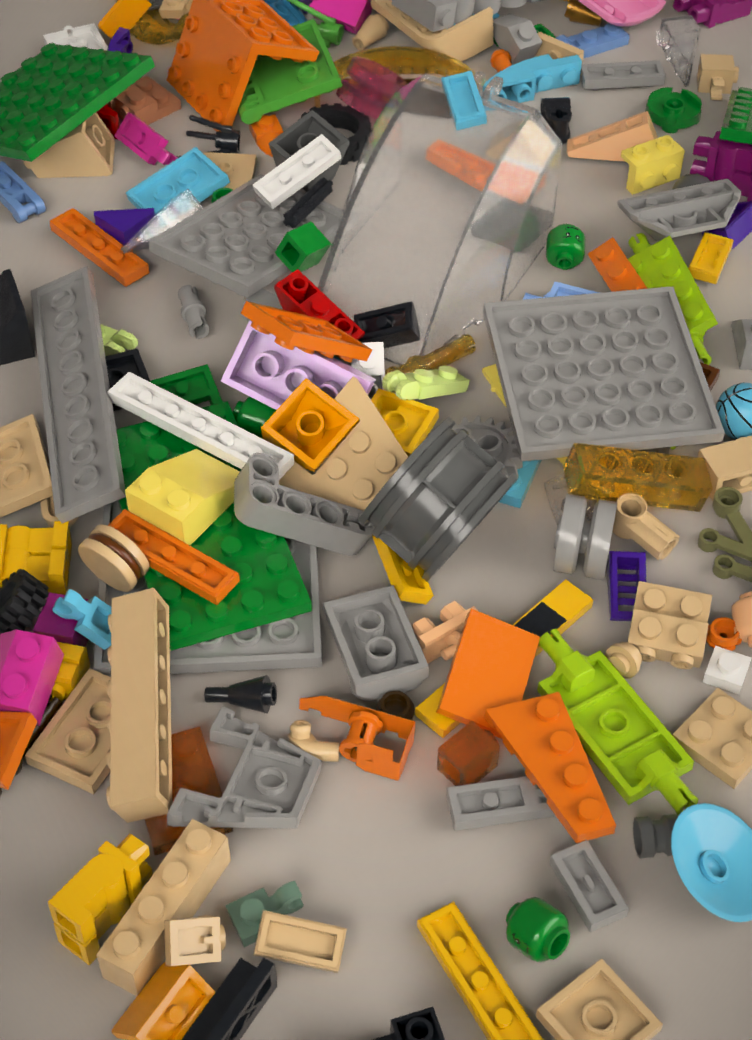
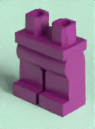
M674 0L673 8L678 12L687 11L689 21L693 24L702 23L707 28L715 27V23H724L750 15L752 0Z
M716 131L713 138L698 136L694 144L693 155L705 157L707 161L694 159L690 174L705 176L711 182L729 179L741 191V196L748 197L747 201H752V144L719 139L721 131Z

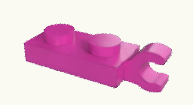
M130 112L127 113L115 134L118 140L147 163L154 166L157 161L163 165H168L178 159L174 154L164 149L169 142L136 115Z

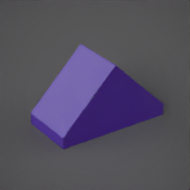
M154 208L94 211L95 224L132 252L157 236Z

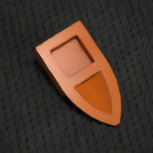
M275 114L263 115L260 121L249 124V130L260 150L273 157L268 143L283 133V129Z

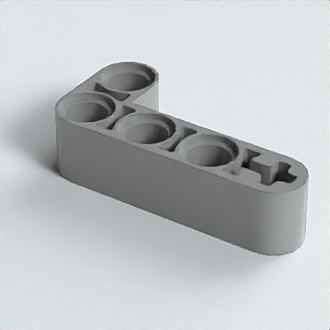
M264 453L252 454L235 478V516L242 524L248 527L348 556L356 555L372 536L375 527L371 523L363 527L358 522L364 512L363 510L279 485V468L275 460Z

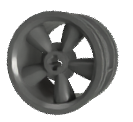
M450 417L444 420L405 460L373 498L358 520L363 527L371 523L375 527L372 535L377 539L380 538L405 560L412 570L419 565L425 571L421 578L426 582L443 566L519 478L514 473L506 477L501 472L505 465L500 461L497 462L474 442L464 429L459 433L452 430L455 421Z

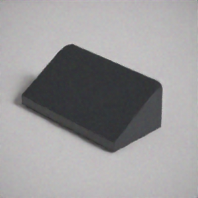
M412 301L354 315V322L365 332L364 336L358 340L361 343L383 342V348H389L420 340L419 325Z

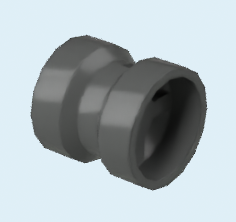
M677 814L663 815L658 820H652L648 816L634 818L633 838L639 859L652 858L656 853H665L667 856H673L671 835L674 823L678 818Z

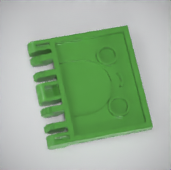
M315 19L292 27L319 51L316 62L304 60L303 63H298L289 58L275 60L265 55L257 56L238 109L243 123L252 124L258 122L263 114L276 112L283 107L301 103L314 96L330 93L334 89L343 87Z

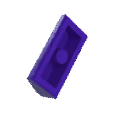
M752 201L738 202L726 227L703 231L702 235L704 232L733 239L732 249H734L752 232Z

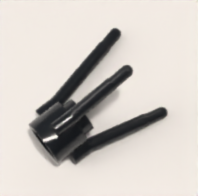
M194 115L189 116L191 121L219 131L216 134L187 131V136L215 140V148H220V150L210 151L212 153L239 152L240 130H232V126L222 125Z

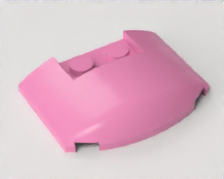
M578 0L608 23L619 27L634 26L649 20L660 12L666 3L664 0Z

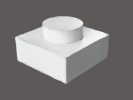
M715 646L704 675L703 683L739 695L752 658Z

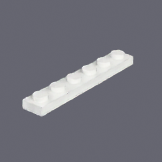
M128 372L107 391L113 404L240 469L244 467L250 456L254 453H264L275 460L279 468V480L294 465V454L131 372Z

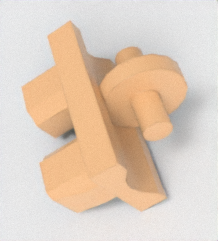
M453 601L444 606L440 611L442 624L435 626L429 618L425 617L413 623L412 629L427 663L441 656L446 661L454 657L467 613L471 608L465 610L459 603Z

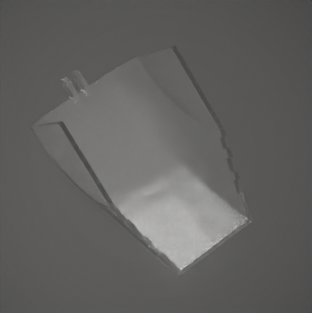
M477 71L473 76L487 115V124L456 131L443 91L441 78L425 73L397 90L376 120L356 165L318 285V289L353 322L355 314L412 301L419 325L420 340L384 348V360L413 371L424 369L443 354L445 346L453 339L459 341L463 338L465 330L472 324L478 326L485 320L483 315L484 303L502 302L508 299L545 247L547 235L553 229L562 142L537 108L498 96L502 90L503 78L495 76L485 87L484 92L480 91L485 84L486 74L481 71Z

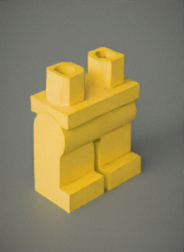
M54 521L53 528H29L21 525L8 528L7 524H0V588L5 579L9 580L10 574L16 573L18 569H24L48 586V592L66 595L72 551L69 521L65 523Z
M129 834L117 847L106 840L98 849L99 855L92 858L48 901L58 942L89 966L97 958L96 954L100 950L98 940L112 925L120 922L142 891L143 886L153 875L152 868L144 861L150 855L149 847L132 834Z

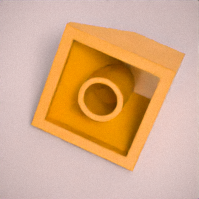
M305 378L261 427L262 438L294 454L295 462L303 468L315 472L358 424L359 418Z

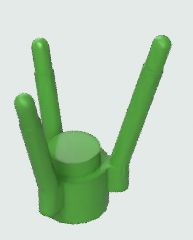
M287 0L324 21L321 24H317L327 48L331 44L339 45L341 43L344 25L336 23L335 18L328 17L298 0Z

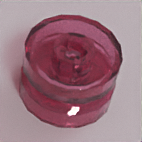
M353 56L346 70L351 78L342 79L343 87L338 88L336 95L344 103L365 115L382 121H390L396 108L392 99L401 98L407 82L398 74L374 61Z

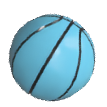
M743 382L732 385L720 395L716 409L725 434L736 440L740 437L752 436V383Z

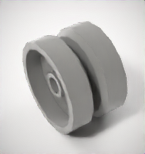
M567 494L563 514L559 516L554 542L556 554L553 572L572 575L577 567L579 553L586 554L583 567L585 577L604 581L617 502L599 499L595 503L592 521L585 520L588 506L586 497Z

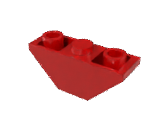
M298 269L275 284L274 289L283 310L326 320L357 340L364 336L365 332Z

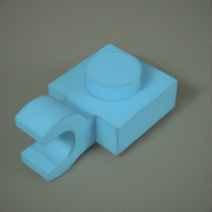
M71 589L67 591L64 599L61 597L57 598L52 609L55 614L65 619L77 620L78 622L74 630L102 649L106 650L111 646V632L108 626V615L111 614V606L96 596L86 601L79 593Z

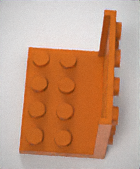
M193 0L188 16L185 19L184 28L177 43L176 52L166 80L202 118L222 125L232 126L258 55L269 56L275 60L289 58L295 62L303 63L304 60L316 62L319 51L264 0Z

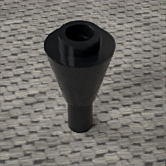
M268 675L229 685V687H206L204 698L206 703L229 702V704L268 713L270 706L276 704L277 689L276 684L270 682Z

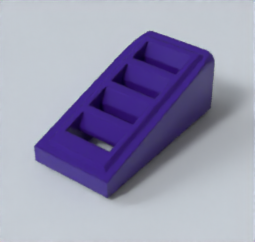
M609 551L607 583L610 621L631 622L633 611H618V605L634 606L635 598H618V593L636 594L638 582H646V552ZM617 570H635V574H617ZM618 581L636 582V586H618Z

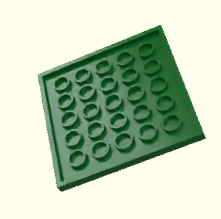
M55 43L43 46L41 53L24 60L21 63L22 67L15 72L5 74L1 78L0 156L32 162L153 69L155 64L152 57L137 53L130 54L120 51H106L104 49L57 45Z

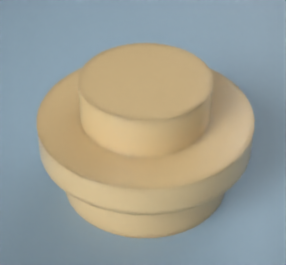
M628 642L615 643L606 650V658L623 678H633L639 672L642 656L634 645Z

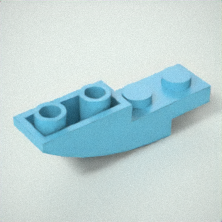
M545 54L509 66L483 84L482 103L484 109L489 110L532 101L537 92L579 84L582 60L578 55L553 60L549 54Z

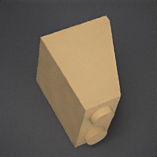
M94 113L32 162L23 160V163L38 178L109 176L113 173L115 138L98 114Z

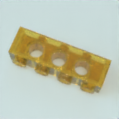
M574 443L563 466L568 494L584 496L589 500L602 499L616 502L621 495L633 493L643 497L647 506L700 512L713 489L704 458Z

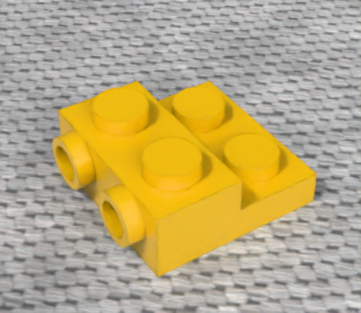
M380 388L371 398V401L408 457L426 439L439 419L438 408L415 400H402L396 394Z

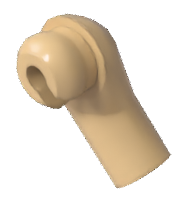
M296 720L291 724V732L288 734L291 744L322 761L339 762L340 742L318 741L310 733V723L305 720Z

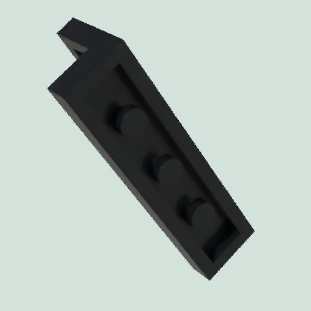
M240 958L182 1040H240L277 988L275 964L263 958L260 964L255 967Z

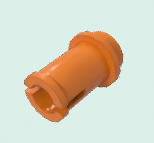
M498 49L493 52L490 63L497 72H500L512 66L511 55L508 51Z

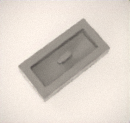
M588 840L551 855L550 865L589 932L627 917L628 906Z

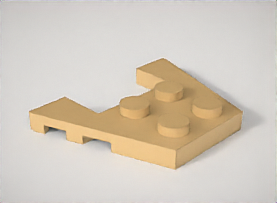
M353 376L334 400L358 417L359 423L314 475L294 461V465L279 480V485L364 511L408 456L358 379Z

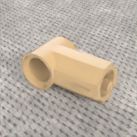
M633 493L621 495L616 501L617 508L613 533L623 539H633L657 560L666 558L678 544L680 536L647 511L648 506L643 497Z

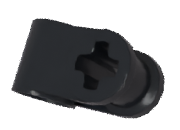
M570 97L541 98V123H543L546 141L554 145L566 144L567 140L570 139L568 122L572 118Z

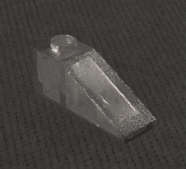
M187 188L173 197L120 249L123 253L149 249V240L203 209V206Z

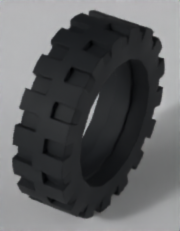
M334 103V105L322 104L319 108L315 106L309 109V112L314 110L334 128H342L354 133L353 136L347 138L350 144L340 165H346L349 161L356 162L360 160V156L364 157L368 153V149L371 148L372 125L368 115L364 116L362 110H356L351 105L342 106L341 103ZM304 112V113L301 115V118H302L303 116H305V115L307 114V112Z

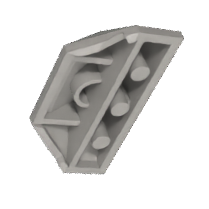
M723 179L618 200V206L630 220L655 240H662L669 235L671 238L726 227L740 200L741 191L729 179Z

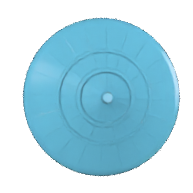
M701 803L686 808L676 819L671 835L672 855L681 880L691 895L714 915L733 922L751 921L752 829L737 815L718 805Z

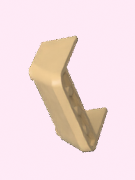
M370 0L371 7L423 48L451 65L460 64L494 45L493 9L490 7L448 29L432 32L392 5V0Z

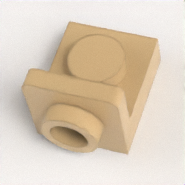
M203 915L196 918L164 920L166 965L179 966L221 961V950H224L226 945V933L224 926L220 924L219 916Z

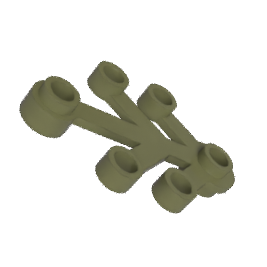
M732 487L719 488L715 492L712 507L719 517L727 519L740 542L720 535L714 529L706 528L700 532L697 544L705 552H714L720 549L752 562V532L739 512L743 497L738 490ZM725 554L715 558L712 571L718 578L728 579L734 575L752 582V567L737 563L733 557ZM720 565H725L728 568H722Z

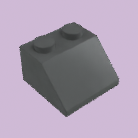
M311 110L268 143L276 166H279L321 134L340 150L342 158L302 187L306 192L323 177L327 181L334 179L350 144L349 139L314 110Z

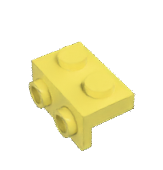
M669 135L622 150L621 157L629 164L626 189L633 195L679 179L685 150Z

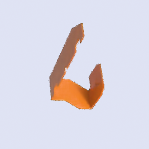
M325 695L299 698V709L308 711L309 708L321 711V716L348 723L352 712L365 711L376 715L383 723L381 733L385 734L386 730L398 733V738L407 740L400 763L393 761V750L369 743L357 744L356 765L366 772L397 781L400 779L408 754L414 743L415 721Z

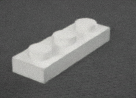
M321 134L254 183V191L273 210L342 158L340 150Z

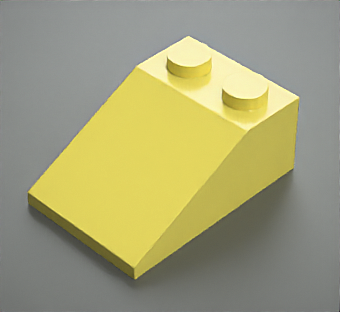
M194 449L147 468L125 489L128 511L191 546L234 502V482L240 471L198 449Z

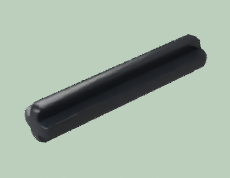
M323 177L317 181L283 214L285 218L283 220L284 225L296 228L333 191L331 187L333 185L332 180L327 181Z

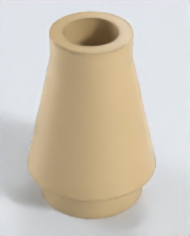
M378 13L369 15L357 34L352 38L353 45L362 51L367 46L384 38L389 29L387 20Z

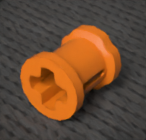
M352 712L349 716L348 724L350 728L346 739H343L340 743L339 752L343 757L352 762H356L357 751L355 747H357V744L369 743L373 745L376 735H379L382 731V721L370 712Z

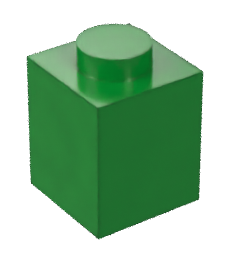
M311 221L287 232L274 253L291 272L297 269L302 272L319 264L331 243Z

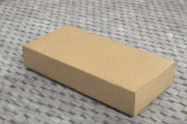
M263 910L253 955L338 973L347 928Z

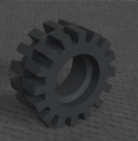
M18 569L16 573L10 574L9 580L5 579L2 582V587L0 588V634L16 629L25 631L26 627H30L33 624V618L39 616L41 613L39 609L46 603L45 598L49 594L47 591L49 589L48 586L24 569Z

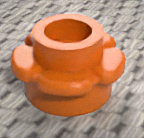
M720 617L708 625L706 642L712 648L718 646L733 651L736 649V645L741 644L742 639L739 638L740 633L737 630L736 634H734V627L736 626L733 619Z

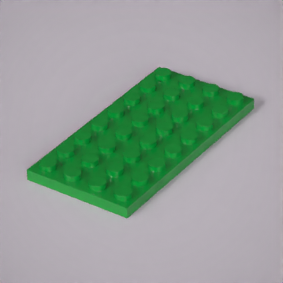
M228 401L202 407V409L238 426ZM148 421L116 429L125 489L147 468L194 449H198L238 471L242 470ZM126 497L119 499L118 503L121 512L124 509L128 510ZM234 502L191 545L193 548L239 573V583L218 605L211 603L151 567L143 576L147 589L155 588L169 606L170 651L312 611L311 599L285 537L242 524L235 516Z

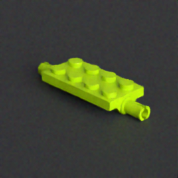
M644 233L636 234L640 241L639 243L632 236L628 244L634 255L628 258L629 262L647 288L674 287L698 358L702 359L704 364L710 365L712 359L703 345V337L706 331L717 325L718 322L671 236L669 235L653 245H650Z
M557 629L550 630L553 638L548 632L543 634L538 645L552 659L556 667L551 676L538 682L537 692L541 696L556 692L560 693L580 742L583 744V749L625 802L630 805L651 792L659 790L678 816L683 811V808L686 809L697 804L699 799L693 795L679 778L692 770L694 760L601 650L590 656H585L578 650L574 652Z

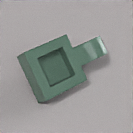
M295 881L282 885L271 897H268L263 887L225 905L228 916L243 947L256 942L263 910L287 915L304 907L301 900L302 894Z

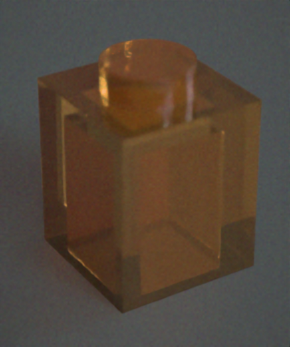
M470 721L438 747L437 770L455 786L478 783L498 766L500 745L496 737L489 730H482L476 723Z

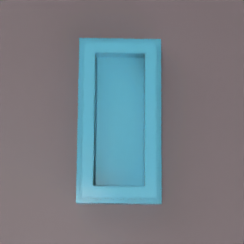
M472 71L442 77L443 91L456 131L487 124V115Z

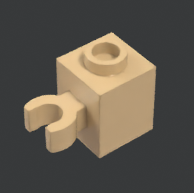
M700 54L696 76L698 93H710V100H722V94H731L732 84L737 83L739 67L734 65L733 55Z

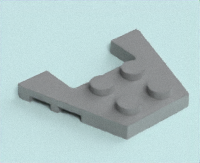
M222 706L210 729V741L244 749L241 758L220 798L180 788L167 813V825L187 827L190 821L194 819L208 827L297 829L321 772L322 760L283 738L277 741L260 732L258 724L254 722L252 725L244 723L234 717L235 711Z

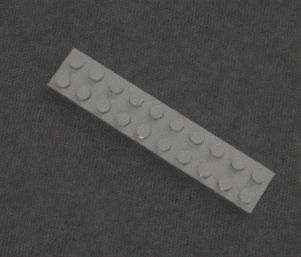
M87 266L31 290L55 516L61 523L126 497L113 404L107 393L110 385L94 279Z

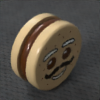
M97 525L88 538L84 539L78 546L79 556L85 565L99 579L116 590L122 592L131 591L136 586L137 581L149 570V562L140 548L126 535L111 526Z

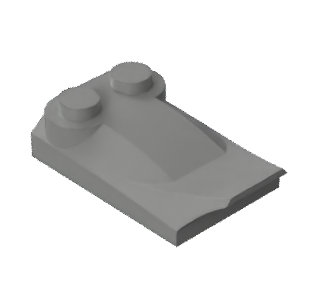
M394 585L323 603V609L349 676L350 688L354 696L365 701L381 699L384 694L390 691H401L404 693L416 689L421 685L422 681L429 677V665Z

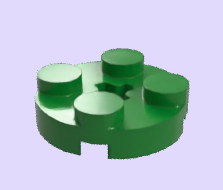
M673 87L660 88L649 95L645 111L649 112L652 122L661 126L664 132L676 133L679 129L688 128L699 123L702 102L696 94L686 89H682L681 93L672 92Z

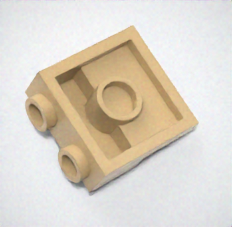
M639 581L627 642L639 650L643 662L660 660L670 662L672 666L679 669L700 668L706 644L712 595Z

